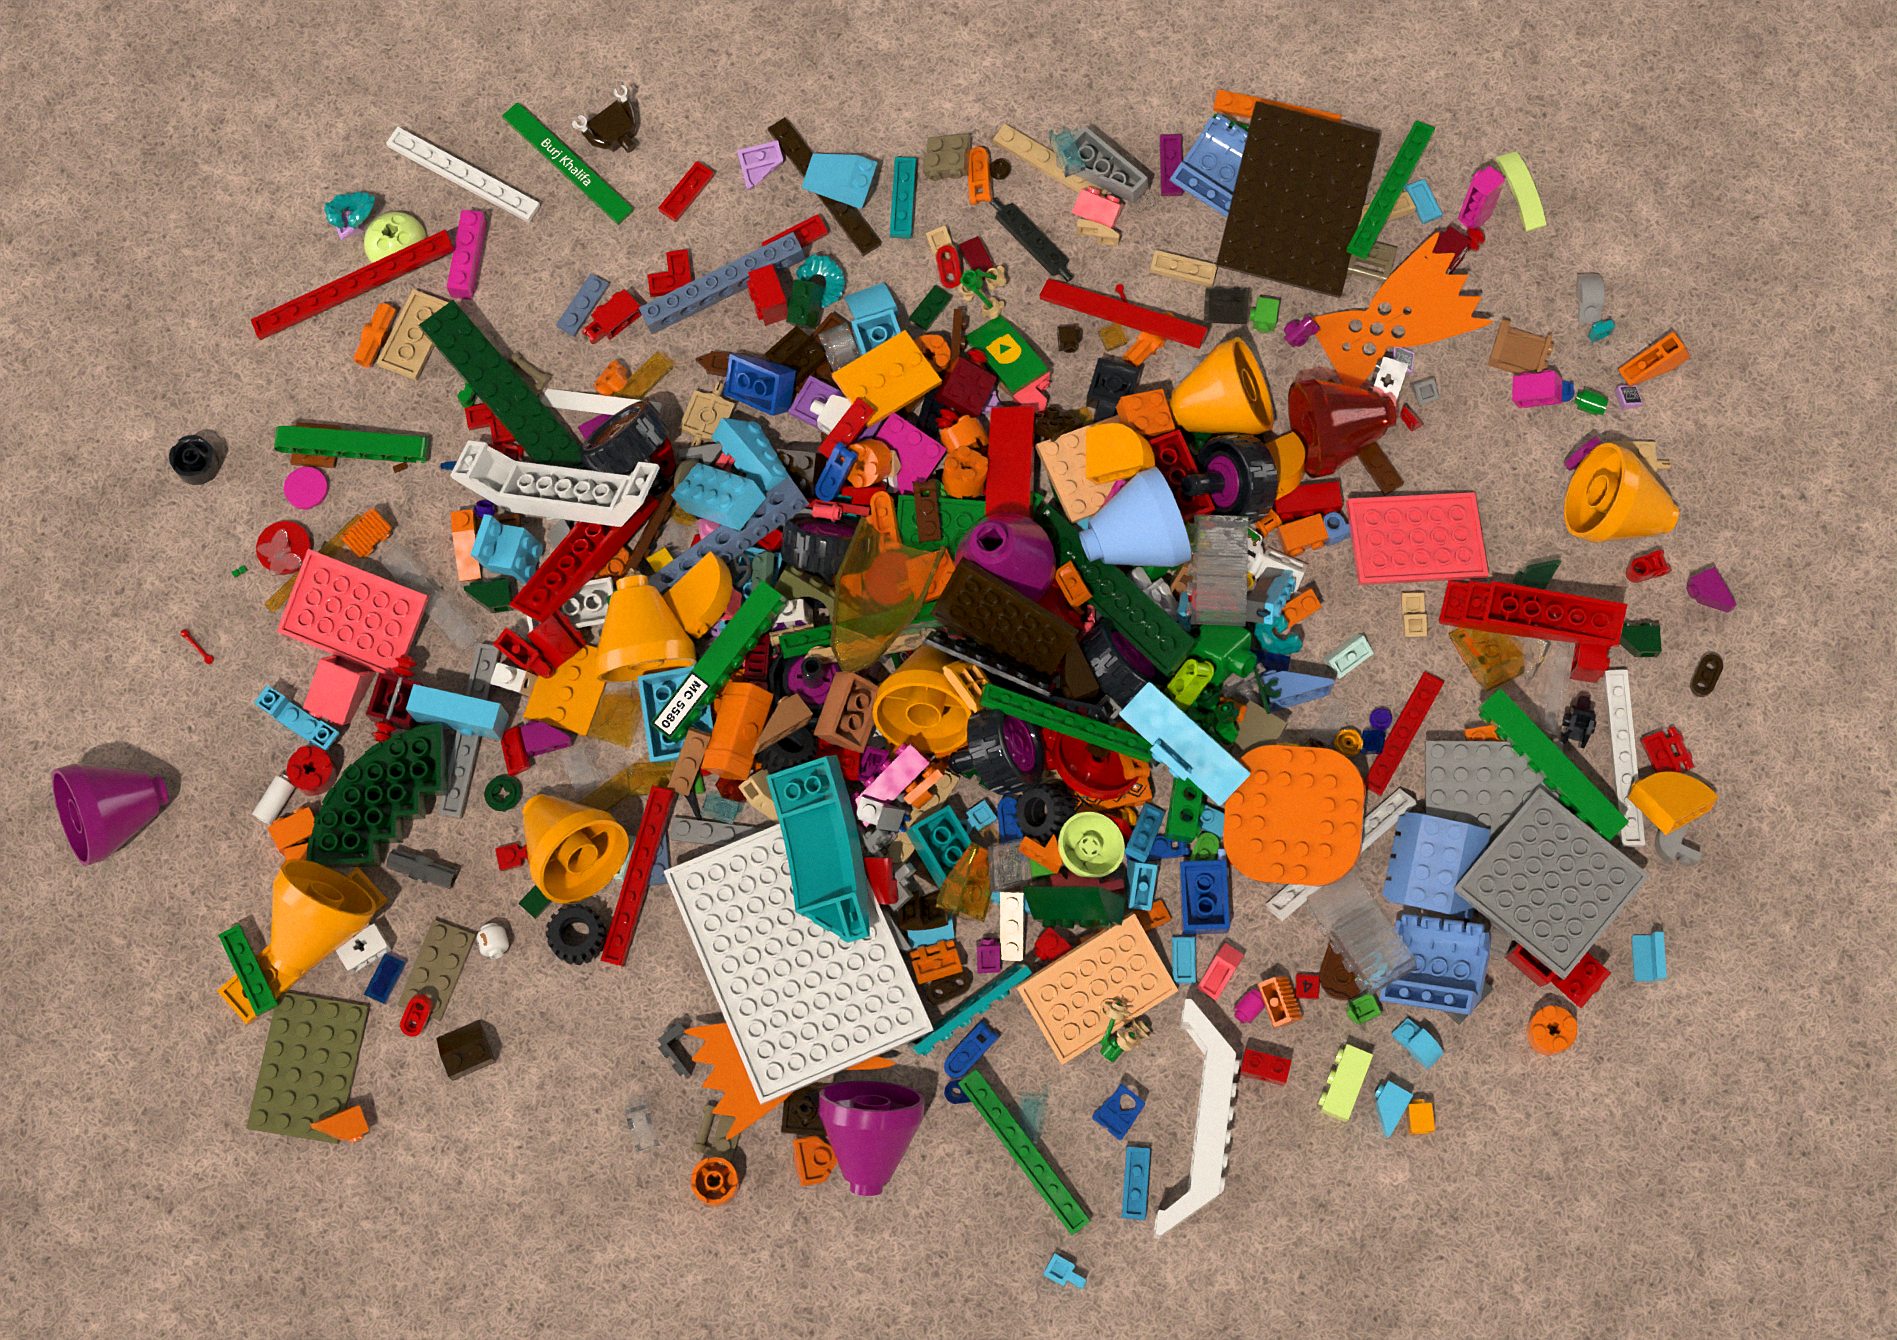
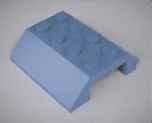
M1218 114L1215 119L1213 117L1209 119L1201 135L1169 181L1227 218L1248 132L1234 124L1232 129L1228 128L1231 121Z
M1405 812V816L1399 815L1396 831L1401 832V835H1395L1391 851L1392 854H1396V859L1390 858L1386 876L1392 878L1391 881L1385 880L1382 896L1387 897V901L1391 903L1408 905L1472 920L1475 908L1454 892L1453 889L1487 850L1491 830L1425 814Z
M1403 913L1401 920H1396L1394 935L1398 938V944L1390 978H1384L1379 1000L1471 1015L1481 1000L1490 957L1489 932H1485L1484 924L1468 922L1466 929H1464L1463 921L1445 919L1444 926H1442L1441 918L1423 916L1420 923L1419 915Z

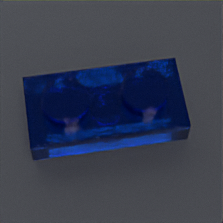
M1250 649V652L1257 656L1255 667H1257L1260 676L1272 670L1288 672L1291 656Z
M384 953L364 995L386 1005L407 963Z

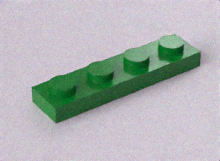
M238 924L219 934L218 936L255 1015L260 1016L278 1007L279 1004L242 926Z

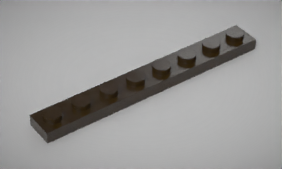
M784 117L768 127V132L775 141L778 140L780 148L801 176L805 178L813 153ZM815 193L863 257L881 246L880 241L853 206Z

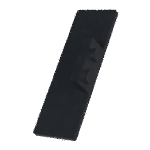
M932 630L924 643L979 666L990 682L1007 685L1008 681L1011 680L1048 697L1051 696L1056 686L1048 676L1040 675L1039 677L1032 674V670L1027 667L1019 666L1018 668L1011 665V661L1004 657L995 658L990 655L989 651L983 648L974 649L969 646L968 642L962 639L954 640L949 638V635L944 631Z
M991 682L992 685L1109 725L1104 707L1059 697V688H1054L1051 696L1048 697L1027 687L1025 690Z

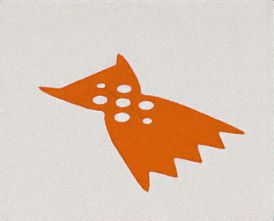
M1439 232L1426 240L1389 276L1373 297L1366 311L1350 310L1311 317L1321 329L1315 335L1344 383L1342 394L1346 400L1360 388L1373 372L1377 360L1382 359L1388 347H1411L1429 344L1482 328L1493 322L1488 319L1471 317L1481 297L1459 296V292L1468 275L1446 274V270L1455 253H1433ZM1383 302L1391 305V312L1388 315H1381L1378 312V306ZM1410 307L1412 310L1411 314L1405 315L1403 313L1404 308ZM1354 319L1362 322V329L1359 332L1349 330V323ZM1376 322L1381 323L1384 327L1383 333L1378 336L1370 332L1371 325ZM1401 325L1405 329L1404 336L1399 339L1394 338L1391 333L1393 327ZM1344 343L1351 344V348L1348 351L1343 350L1342 346ZM1366 343H1373L1376 346V351L1371 356L1365 355L1362 351Z
M727 1023L698 1026L684 1031L686 1034L705 1040L703 1046L693 1056L692 1061L715 1066L702 1084V1087L725 1092L712 1113L736 1118L727 1133L726 1140L741 1133L793 1093L791 1092L760 1105ZM875 1056L845 1070L880 1069L893 1066L895 1062Z

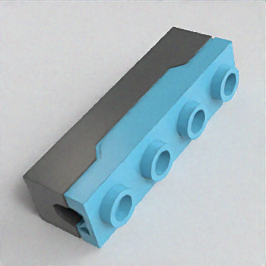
M1272 567L1265 569L1247 599L1246 621L1272 625L1276 617H1280L1281 609L1285 608L1286 600L1290 599L1291 592L1295 590L1296 579L1293 578V570Z

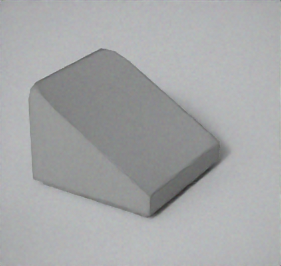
M1429 376L1410 383L1419 405L1440 399L1433 377Z

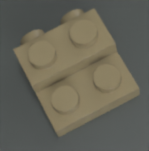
M968 134L928 137L927 153H924L923 173L927 179L938 181L941 178L959 179L962 176H968L970 136Z

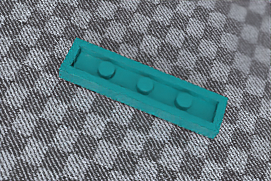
M895 157L890 238L911 239L916 158Z

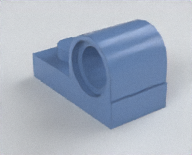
M1335 512L1325 516L1323 522L1329 536L1325 543L1326 546L1351 537L1349 521L1346 524L1343 517ZM1333 523L1337 526V529H1331L1327 524Z

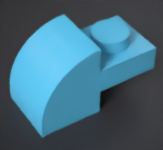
M1408 1018L1392 1033V1037L1406 1048L1410 1055L1427 1070L1444 1054L1436 1040L1424 1028L1421 1030Z

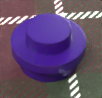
M480 500L476 502L473 511L479 518H483L484 514L495 515L496 509L491 501Z
M1378 708L1370 714L1369 722L1374 729L1383 731L1390 727L1392 716L1386 709Z

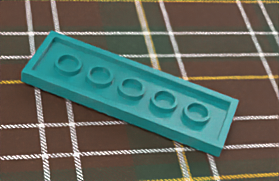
M1018 963L932 1026L934 1031L909 1042L907 1045L913 1053L917 1055L923 1054V1056L927 1055L935 1048V1043L939 1040L944 1042L954 1035L952 1031L957 1027L963 1028L973 1021L971 1017L976 1013L983 1014L992 1007L990 1003L996 999L999 1001L1010 994L1009 989L1027 979V976L1032 972L1027 965Z

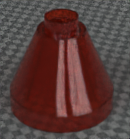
M1314 378L1293 382L1289 388L1288 416L1290 429L1303 443L1305 449L1304 470L1311 478L1334 474L1383 437L1387 432V428L1396 425V410L1389 396L1380 397L1377 392Z

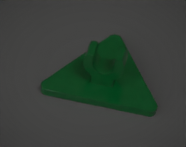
M1253 667L1261 703L1266 713L1270 714L1266 698L1277 699L1281 696L1280 691L1276 693L1270 691L1271 687L1278 685L1277 680H1271L1266 686L1262 687L1257 667Z

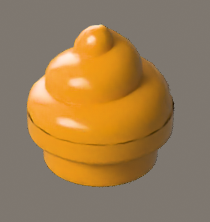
M1124 807L1123 809H1118L1116 817L1126 820L1130 828L1135 826L1138 816L1131 808Z

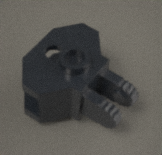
M1580 696L1576 705H1572L1570 712L1564 714L1562 720L1564 729L1561 742L1567 744L1568 739L1579 741V748H1585L1590 735L1595 731L1597 723L1595 721V711L1590 710V698Z

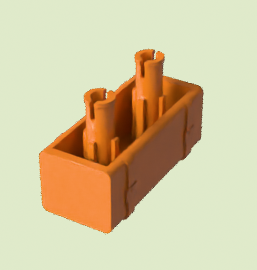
M728 682L721 699V706L707 749L704 752L702 769L724 779L746 781L748 780L750 770L756 773L762 770V763H758L757 757H755L752 750L771 718V715L768 713L774 694L751 683Z

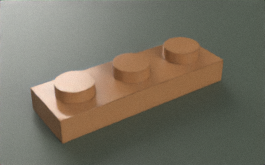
M689 727L667 789L686 796L689 795L705 749L709 743L710 733Z

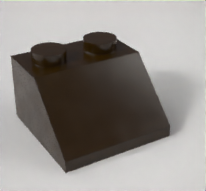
M480 1020L436 1038L441 1060L448 1077L452 1081L496 1063Z

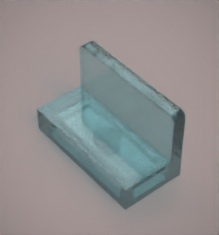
M1053 129L1049 130L1050 143L1065 178L1084 171L1085 165L1070 130L1058 135L1055 134Z
M1021 1095L1017 1122L1033 1144L1038 1145L1044 1096Z

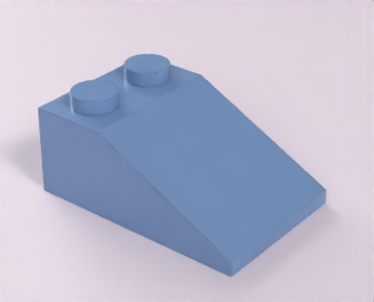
M1276 670L1264 673L1263 677H1261L1262 687L1266 686L1271 680H1277L1278 685L1271 687L1270 691L1273 693L1281 692V696L1277 699L1266 698L1270 712L1329 696L1335 684L1333 679L1287 671L1276 672Z

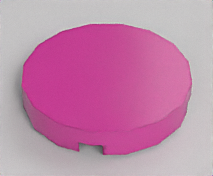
M301 467L288 475L283 489L285 497L292 506L298 509L309 510L323 503L327 497L329 487L326 478L319 470L313 467Z

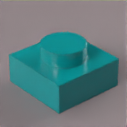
M1599 321L1594 324L1588 335L1591 342L1594 343L1611 335L1615 328L1613 321Z

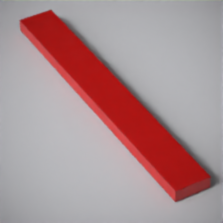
M1047 279L1039 295L1040 300L1200 349L1208 333V328L1051 279Z
M653 785L651 787L600 961L624 967L675 794L673 790Z

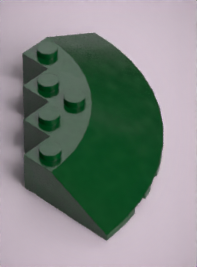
M442 724L424 725L401 734L392 735L391 738L384 742H379L365 751L364 755L342 772L343 775L325 795L322 801L323 805L318 815L315 816L313 822L315 824L307 846V861L326 867L381 866V844L403 843V820L426 819V797L448 795V770Z

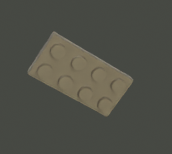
M433 920L397 1005L406 1008L414 995L424 994L430 998L433 1005L429 1017L442 1021L476 935Z

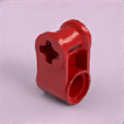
M1658 550L1634 559L1626 569L1627 579L1633 583H1639L1670 573L1672 569L1668 567L1664 559V550ZM1634 567L1639 568L1642 574L1635 572Z

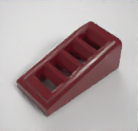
M762 634L758 639V644L752 650L753 652H764V654L751 653V651H748L746 654L744 680L766 682L770 635ZM750 660L763 661V663L750 662ZM749 668H750V669H761V670H763V671H762V672H753V671H749Z

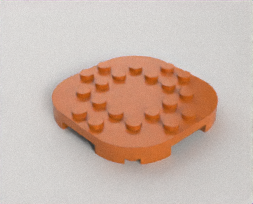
M1266 745L1257 747L1243 755L1238 762L1250 772V776L1225 802L1223 843L1226 854L1233 866L1243 875L1255 881L1313 887L1334 884L1352 871L1362 851L1364 803L1366 798L1364 780L1356 766L1339 752L1316 747Z

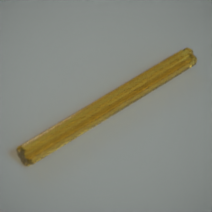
M356 514L318 552L332 557L345 544L339 536L361 516ZM300 569L265 602L264 605L270 612L274 613L290 598Z

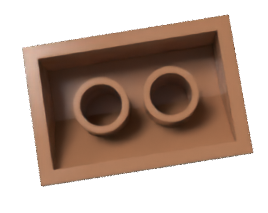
M836 672L814 735L830 744L863 753L874 723L873 706L879 687L853 672Z

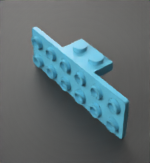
M1148 682L1119 713L1128 724L1152 744L1150 750L1153 752L1151 755L1159 763L1164 762L1169 767V772L1177 779L1181 778L1185 781L1188 777L1219 806L1250 776V772L1151 682Z

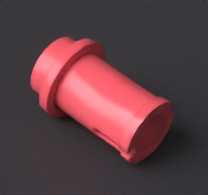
M815 503L812 515L814 518H827L835 522L841 519L842 508L838 507L837 504L829 506Z

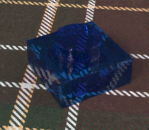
M1363 730V746L1360 753L1365 755L1382 754L1386 732L1382 730Z

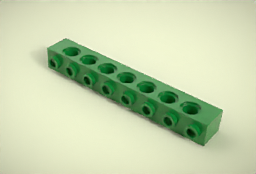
M1210 680L1206 686L1217 690L1222 688L1223 683L1218 684ZM1199 694L1185 713L1194 722L1197 719H1203L1210 715L1215 731L1217 717H1214L1215 714L1212 707L1205 708L1207 714H1201L1197 709L1198 706L1204 708L1202 703H1196V700L1200 697ZM1188 777L1185 781L1181 778H1173L1164 838L1191 844L1195 837L1198 838L1201 825L1198 824V818L1203 814L1204 803L1201 802L1202 794L1205 795V793ZM1184 792H1190L1193 795V800L1187 799L1184 796ZM1180 813L1188 814L1190 821H1184Z

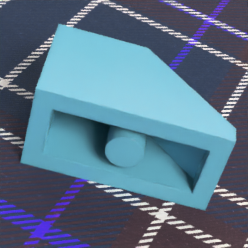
M1128 860L1125 880L1128 908L1151 911L1158 865L1150 862L1143 863L1141 861Z
M1390 1081L1385 1086L1380 1084L1374 1094L1377 1097L1374 1104L1383 1135L1387 1138L1393 1133L1413 1097V1094Z

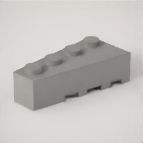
M1086 126L1056 154L1057 167L1132 203H1135L1148 189V177Z

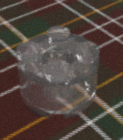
M847 322L818 334L833 372L861 357Z

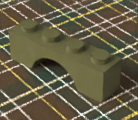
M789 564L786 565L773 587L787 600H795L800 597H813L820 600L829 611V625L861 618L865 609L859 601L850 599L843 595L839 589L826 585L821 578L811 576L804 570Z

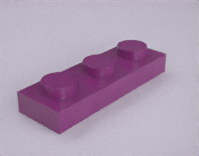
M1160 135L1161 196H1182L1183 189L1169 181L1182 162L1181 135Z

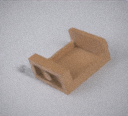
M1502 319L1487 365L1518 375L1522 373L1537 374L1546 370L1548 362H1545L1546 355L1550 356L1554 347V343H1551L1553 335L1548 334L1547 338L1510 328L1511 322Z

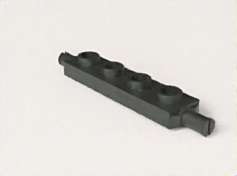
M997 198L990 202L998 211L995 219L1051 276L1060 274L1067 283L1073 279L1074 276L1066 269L1069 260L1013 203L1004 206Z

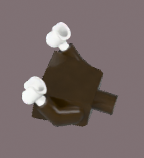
M621 85L624 90L623 95H618L616 89L613 92L617 98L621 99L620 102L616 100L588 122L584 116L579 115L578 118L582 121V125L579 126L576 121H573L572 126L575 129H581L582 135L594 147L601 149L609 148L612 152H615L622 146L627 153H630L637 146L632 140L636 136L637 117L630 99L626 97L627 88Z

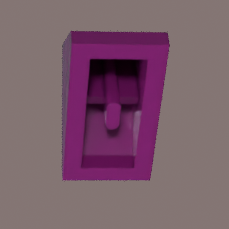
M866 745L864 752L861 753L858 781L865 782L871 775L876 777L881 772L879 767L886 761L889 751Z

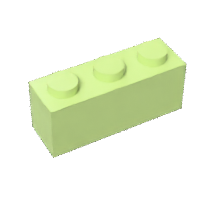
M1348 1044L1344 1047V1050L1339 1048L1335 1058V1062H1338L1335 1071H1330L1326 1081L1330 1086L1327 1093L1322 1092L1318 1102L1322 1106L1320 1112L1343 1122L1349 1120L1372 1060V1054Z

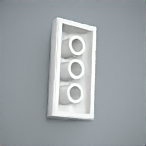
M612 578L588 581L559 608L564 616L567 614L571 619L569 622L574 628L604 624L608 609L607 596H610L615 590ZM527 616L529 631L531 632L541 622Z

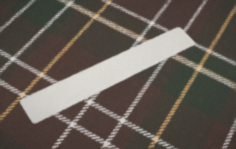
M547 389L541 400L546 407L614 415L633 403L643 401ZM649 401L660 413L662 403Z

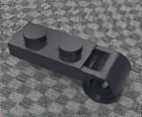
M938 374V376H939L940 379L942 380L944 376L941 375V374ZM939 386L926 393L916 424V428L934 440L939 430L935 419L942 417L939 411L946 407L933 399Z

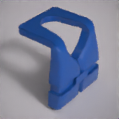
M1120 1084L1116 1092L1101 1106L1102 1108L1092 1115V1119L1101 1127L1107 1128L1111 1135L1121 1141L1126 1135L1127 1129L1131 1128L1135 1119L1142 1111L1145 1102L1126 1086ZM1124 1094L1131 1096L1136 1102L1135 1108L1121 1111L1120 1097Z

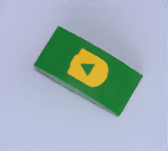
M1000 314L995 319L988 321L965 336V340L972 349L980 350L985 354L984 357L987 359V362L983 364L988 371H992L1000 383L1002 382L1011 395L1016 394L1048 373V368L1037 354Z

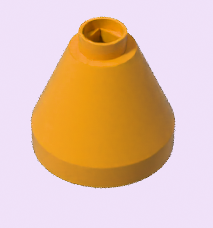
M1239 337L1218 344L1172 391V398L1166 400L1175 430L1183 427L1187 432L1243 433L1255 436L1271 430L1274 423L1272 403L1261 369L1247 344Z
M1604 443L1597 446L1582 460L1571 479L1564 503V520L1568 531L1573 536L1593 543L1657 536L1660 533L1667 534L1675 527L1679 518L1678 506L1673 504L1671 496L1637 456L1629 449L1613 443Z
M636 575L617 580V591L611 594L594 659L597 679L602 682L638 681V676L696 665L697 658L694 643L657 588L649 586L647 576Z
M925 643L922 647L915 650L879 686L873 706V720L877 729L886 739L899 747L903 743L908 745L912 741L925 754L947 752L961 746L967 740V724L973 710L968 708L944 675L945 671L942 669L944 666L956 662L955 656ZM958 674V676L961 678V680H962V681L964 682V684L966 685V682L963 680V678L960 676V674Z
M545 794L533 796L524 805L522 811L523 828L531 878L549 900L563 904L584 900L604 888L619 872L627 856L629 841L625 829L611 814L603 810Z
M290 859L283 862L273 880L270 950L274 956L271 964L278 971L286 975L299 977L303 970L312 969L366 929L376 911L375 901L356 882L329 867L301 859Z

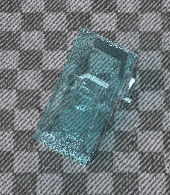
M706 793L700 814L701 816L733 824L739 809V802Z

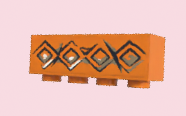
M1139 777L1134 787L1127 794L1109 800L1091 798L1075 791L1071 787H1066L1067 793H1071L1073 796L1071 800L1075 801L1074 811H1076V814L1096 812L1103 815L1118 811V809H1123L1124 807L1132 808L1144 805L1145 802L1148 804L1152 803V794L1147 778Z

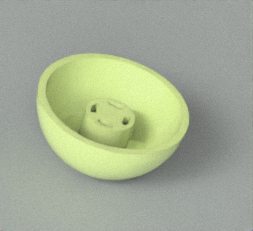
M388 212L378 216L370 223L364 237V248L368 259L373 263L427 238L423 226L414 217L403 212Z
M1082 812L1072 816L1063 825L1058 838V850L1064 865L1071 872L1083 878L1096 879L1109 875L1118 868L1124 857L1125 844L1121 831L1111 819L1096 812Z

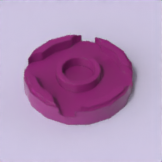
M1596 435L1577 450L1565 462L1564 466L1569 471H1572L1589 452L1601 445L1602 441Z

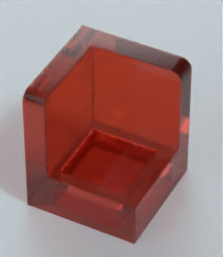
M719 777L715 785L722 798L741 803L746 802V797L738 788L745 780Z

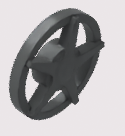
M741 553L726 564L731 573L734 589L744 585L752 572L750 559ZM739 557L744 558L747 565L739 566L737 564ZM746 570L744 577L739 582H736L741 572Z

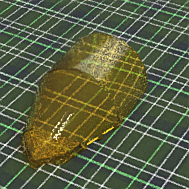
M861 516L835 578L830 647L841 670L845 674L873 667L919 615L945 554L946 547L941 546L939 552H927L906 546L881 534L868 523L866 517ZM866 540V548L862 552V544Z

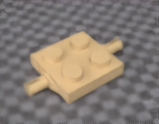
M716 382L713 393H702L694 390L679 426V431L694 437L689 448L700 446L702 440L715 443L711 437L722 417L731 419L736 406L735 403L726 401L721 397L725 387L722 383Z
M1610 442L1632 451L1655 479L1657 469L1670 470L1671 468L1670 460H1657L1655 442Z

